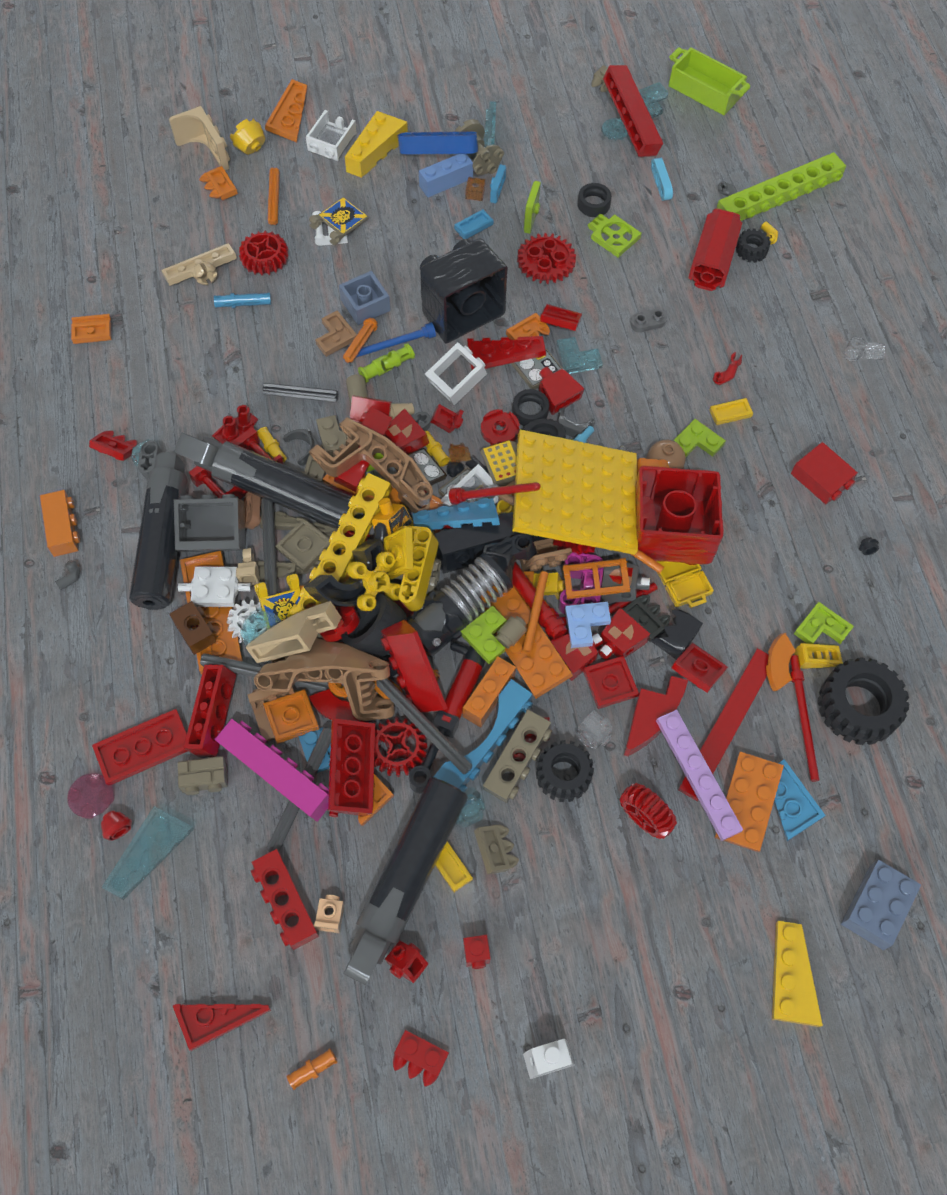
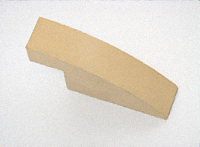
M331 601L316 605L268 629L247 644L246 649L256 663L310 651L318 633L336 629L341 616Z

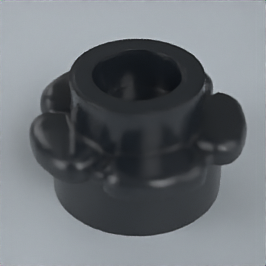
M453 459L447 464L446 472L453 478L461 473L465 466L461 460Z
M872 537L865 538L861 541L859 550L864 555H872L879 550V542Z

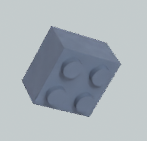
M372 271L339 285L340 299L357 325L362 324L365 319L375 318L390 311V297Z

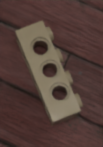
M530 710L526 711L483 785V789L505 803L509 799L513 800L520 789L517 787L521 779H526L531 770L528 767L532 760H537L542 751L539 748L543 741L547 742L553 730L550 729L551 722ZM527 734H534L537 739L533 743H528L524 740V737ZM516 753H523L526 758L522 762H516L513 756ZM505 772H512L514 779L504 781L502 775Z

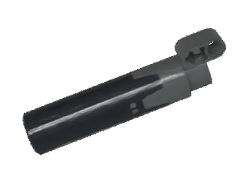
M181 432L174 450L175 453L194 460L196 466L212 472V477L336 529L340 526L339 520L342 514H346L350 508L348 504L354 495L229 441L223 444L209 437L199 440Z
M152 440L142 445L138 462V469L146 478L147 487L129 600L137 607L159 610L169 606L171 601L177 551L175 550L174 500H178L180 496L186 495L188 479L184 474L185 464L176 453L163 452L159 445Z
M435 777L428 779L356 922L360 927L349 947L354 953L344 971V975L366 985L376 964H382L391 943L397 944L468 800L467 794L459 788Z

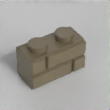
M224 756L179 761L178 786L182 793L196 795L201 790L219 792L222 788L228 787L227 763Z

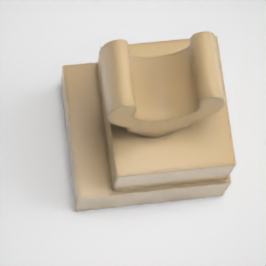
M243 549L244 563H238V568H236L239 583H251V585L260 583L259 568L257 563L254 562L252 549Z

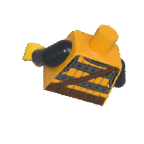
M383 498L378 502L380 511L372 519L374 540L380 539L383 548L384 537L394 533L401 526H414L411 519V511L403 504H392L389 498Z

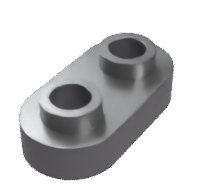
M661 309L636 313L631 318L630 326L636 332H646L662 328L666 324L667 314Z

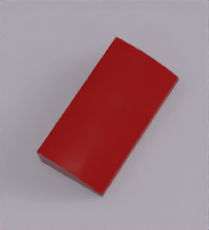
M332 719L328 811L358 816L373 814L375 723Z

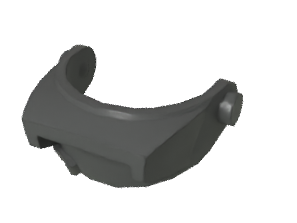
M564 407L560 408L558 412V422L564 426L566 435L571 437L582 434L588 426L593 427L595 424L593 418L589 422L582 424L568 420L564 416Z
M296 429L286 433L283 440L289 442L300 439L310 445L308 452L298 460V464L304 466L310 455L309 451L315 445H319L310 429Z

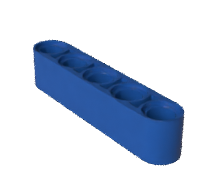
M473 131L405 132L397 135L400 154H472L478 152L477 133Z

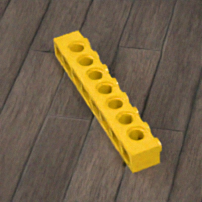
M370 473L367 474L366 478L361 479L358 485L359 491L356 496L353 495L348 504L350 508L346 514H342L337 532L333 531L330 536L329 547L327 550L324 549L322 551L318 567H314L310 573V582L319 575H332L338 582L343 583L347 575L348 566L355 560L352 551L363 544L373 526L372 519L380 511L378 502L383 498H388L392 490L391 483ZM367 495H372L374 499L371 501H365L364 497ZM357 513L364 514L362 519L354 518ZM349 530L355 532L352 537H346L345 533ZM339 548L346 550L343 555H336L335 551ZM333 566L336 568L331 574L325 572L327 567ZM303 587L299 595L301 598L297 605H293L289 615L293 616L306 610L305 607L309 603H315L316 605L322 603L310 596Z

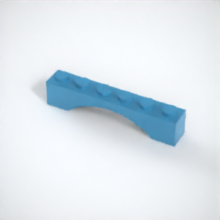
M511 679L498 695V715L490 734L478 748L464 756L472 764V769L467 774H462L451 761H448L442 765L434 777L465 792L467 790L466 785L470 779L474 781L479 775L481 765L484 762L487 764L494 755L492 751L497 745L500 747L507 738L506 733L509 729L514 730L520 722V715L530 710L533 705L531 702L533 694Z

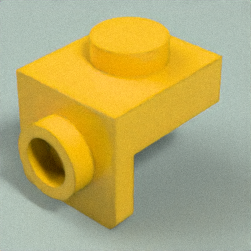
M558 572L549 573L544 596L555 595L556 599L559 600L561 593L565 590V581L561 579ZM540 573L534 574L533 585L536 589Z

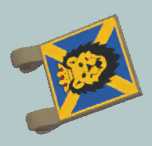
M342 197L318 215H312L309 218L311 222L309 226L312 229H317L322 222L326 223L334 230L329 235L331 238L330 243L337 245L345 235L368 219V215L345 197Z

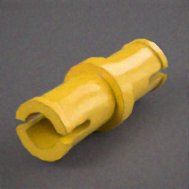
M267 427L260 428L257 433L264 444L265 451L269 452L272 458L280 454L284 463L287 458L280 449L277 439L272 437Z
M425 431L429 440V444L425 446L427 452L435 458L440 467L446 466L450 462V458L442 450V445L435 441L431 433Z

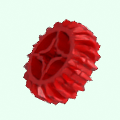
M266 230L264 233L259 231L257 234L251 233L250 237H245V241H241V246L239 247V257L244 268H247L248 272L253 271L255 275L260 273L263 276L264 273H267L270 276L271 272L277 273V269L282 270L283 265H286L289 256L288 246L279 234L275 235L273 231L267 233Z
M397 717L395 718V723H391V720L387 719L386 726L379 723L380 731L375 729L374 767L380 766L379 771L381 773L387 769L389 777L393 771L396 772L398 778L401 771H404V774L408 776L409 768L416 767V764H423L421 758L426 757L427 753L424 750L428 748L427 743L424 742L426 736L421 735L422 732L419 728L415 729L416 725L413 722L408 725V719L406 718L402 723H399V718ZM400 733L398 736H391V734ZM409 736L416 744L414 752H411L407 746ZM382 742L389 749L386 758L379 751ZM400 744L402 748L395 750L394 745L398 746ZM398 758L406 759L404 761L394 762Z
M638 783L631 784L623 791L619 798L621 807L624 808V812L628 814L629 818L652 837L664 839L667 835L669 836L677 824L673 810L668 807L663 798H660L644 785Z

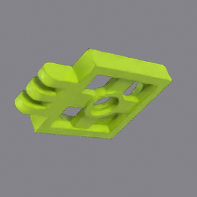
M599 214L597 218H594L588 224V228L593 231L591 239L617 258L635 244L642 235L640 231L615 214L610 219ZM612 224H616L621 228L618 231H614L609 227ZM627 232L632 235L630 241L623 237ZM605 233L609 236V239L605 241L601 234ZM613 235H619V238L615 239Z

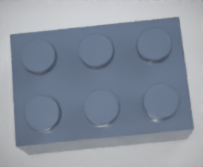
M878 859L869 866L841 925L882 950L893 946L921 884Z

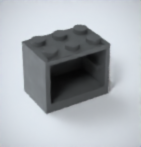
M233 494L222 495V498L214 497V495H201V499H197L193 496L185 495L180 496L178 500H174L176 551L209 552L243 551V549H246L244 501L240 500L239 497Z

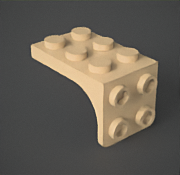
M201 106L170 117L169 121L177 146L190 142L203 143L208 146L218 164L224 170L229 169L228 161H230V158L225 150L227 147L225 139L220 137L217 126H213L210 115H206Z

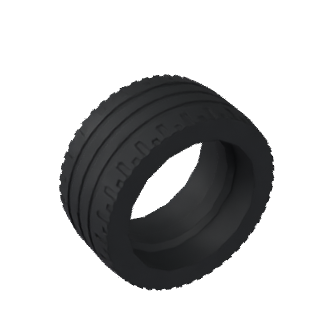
M377 593L375 597L376 607L372 611H362L357 605L354 607L360 617V622L350 634L347 631L342 634L341 640L343 644L381 659L389 653V650L385 651L380 639L383 638L381 630L402 620L407 621V615L389 597L382 593Z

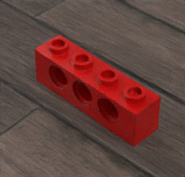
M204 665L183 747L197 757H217L220 744L215 738L224 728L236 679V674L224 665Z
M275 849L252 861L254 869L251 870V874L255 882H261L264 888L260 893L265 903L270 902L273 908L270 915L275 925L280 923L283 932L279 934L284 945H290L295 950L318 938L319 935L278 850ZM271 875H278L279 880L275 884L267 883ZM280 896H289V900L285 905L277 904ZM290 917H299L297 925L293 927L287 926V920Z

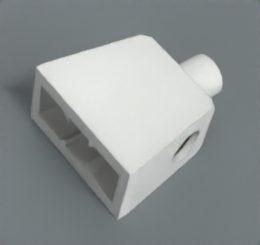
M566 1039L541 1045L523 1053L530 1079L575 1066Z

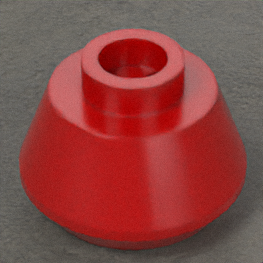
M108 812L103 816V821L101 822L103 838L113 841L124 836L131 829L132 820L122 812Z

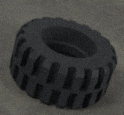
M864 657L856 658L855 661L853 659L846 660L843 664H839L834 668L820 688V696L818 697V705L822 706L819 709L821 717L825 716L826 720L824 723L827 727L831 726L834 729L833 733L836 736L839 734L844 736L843 740L849 743L852 740H855L857 745H863L866 741L868 745L876 744L878 741L882 742L907 717L906 712L909 710L910 704L906 702L909 699V693L903 689L906 686L904 681L897 678L899 674L895 670L890 671L888 665L885 663L878 664L875 659L870 658L868 661H865ZM855 686L870 691L879 702L880 715L866 716L854 710L847 700L846 688Z

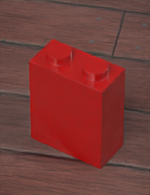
M823 442L800 459L791 472L792 476L825 505L831 500L836 501L842 495L844 489L849 490L856 483L854 479L858 474L855 469Z

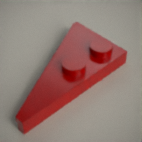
M261 1004L173 1005L189 1051H193L271 1011L269 1005Z

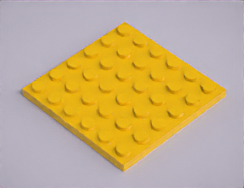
M520 429L517 443L515 485L538 482L541 488L538 491L514 494L512 531L635 555L638 551L636 514L637 453Z

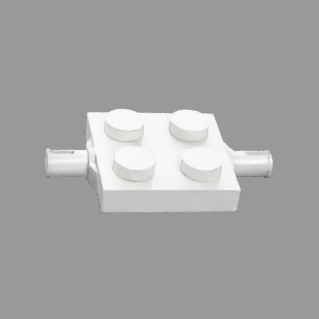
M195 567L194 578L191 583H178V591H191V601L196 607H234L238 591L251 592V583H238L236 576L237 567Z

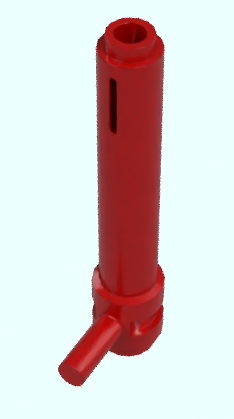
M515 561L513 587L532 610L536 588ZM543 598L538 623L541 627L545 628V632L549 637L553 639L559 638L567 632L565 627L567 625L566 616L559 617L556 610L551 608Z

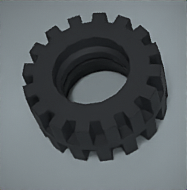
M755 228L752 230L747 229V231L744 230L739 236L736 253L744 261L748 260L747 262L753 261V263H757L758 260L760 262L768 254L771 244L770 237L766 236L767 233H762L760 229L758 231ZM748 244H755L758 247H751Z

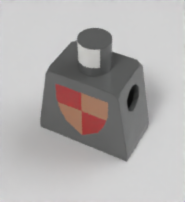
M626 563L630 592L602 595V602L634 601L637 597V589L650 590V578L639 577V566ZM620 565L604 568L602 588L623 586Z

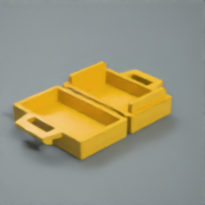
M656 561L664 566L661 573L657 572L663 585H666L665 589L675 607L688 604L690 608L706 603V596L712 595L714 590L705 573L701 571L700 564L689 565L680 562Z

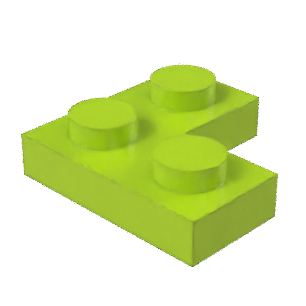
M696 419L673 440L682 447L685 457L697 446L713 457L726 442V440Z
M818 602L794 632V635L807 644H814L823 632L841 644L854 626Z
M493 606L460 631L462 637L488 664L505 652V647L493 634L507 620Z

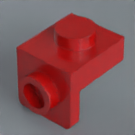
M439 404L434 411L430 423L451 433L462 425L464 411L460 409L455 413Z

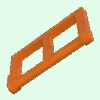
M626 558L563 565L562 570L564 571L567 599L630 592ZM620 565L623 586L600 588L598 568ZM592 569L595 589L572 591L570 571Z

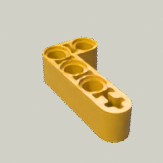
M401 526L396 531L404 527H412L413 570L403 575L399 599L410 611H418L423 607L439 542L427 527Z

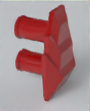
M240 405L237 408L238 417H224L223 426L212 437L223 444L226 441L232 442L251 427L254 428L258 418L249 413V407Z

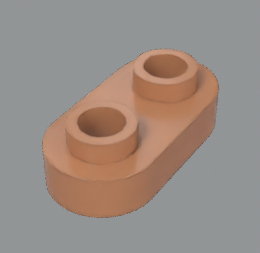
M247 492L243 500L245 528L253 530L261 521L260 506L262 499L257 495Z

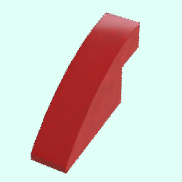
M671 676L665 695L641 688L624 756H630L644 748L662 732L656 720L677 710L685 693L688 680Z

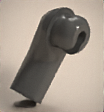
M725 181L718 184V190L723 195L730 196L737 193L735 186Z
M73 560L65 564L67 569L66 576L55 581L60 590L75 583L78 579L80 567Z

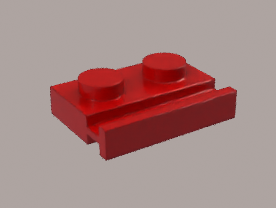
M547 304L541 314L540 322L576 331L581 321L582 313Z

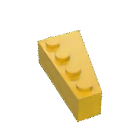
M376 111L345 155L346 172L361 178L376 166L377 161L384 159L391 149L395 150L399 146L397 135L408 132L407 121Z

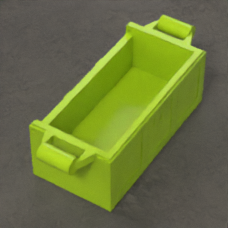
M678 47L669 56L675 63L672 66L669 87L724 116L750 89V84L746 82V75L692 47L688 50Z

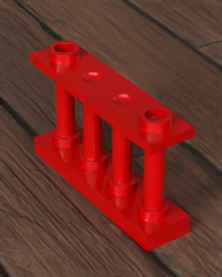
M253 427L231 442L283 464L280 454L272 459L258 445L260 440L257 431ZM196 466L189 471L192 483L196 487L205 484L218 498H222V495L233 494L242 499L247 494V491L235 486L224 493L211 480L212 472Z

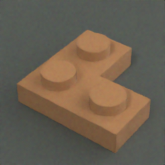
M337 310L321 318L322 324L329 332L315 339L316 345L327 357L351 344L357 334Z

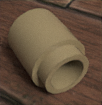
M511 616L498 630V635L495 638L504 647L509 649L527 631L525 621L518 616L515 618Z

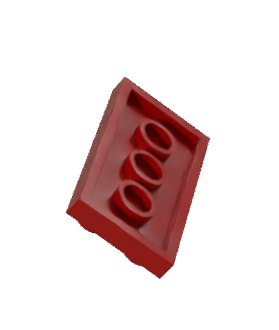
M174 709L93 744L92 747L106 784L108 786L188 752L183 748L187 732L177 709Z

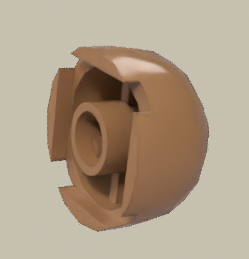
M661 440L654 443L646 456V459L667 460L670 468L683 469L686 462L684 450L677 442L672 440Z

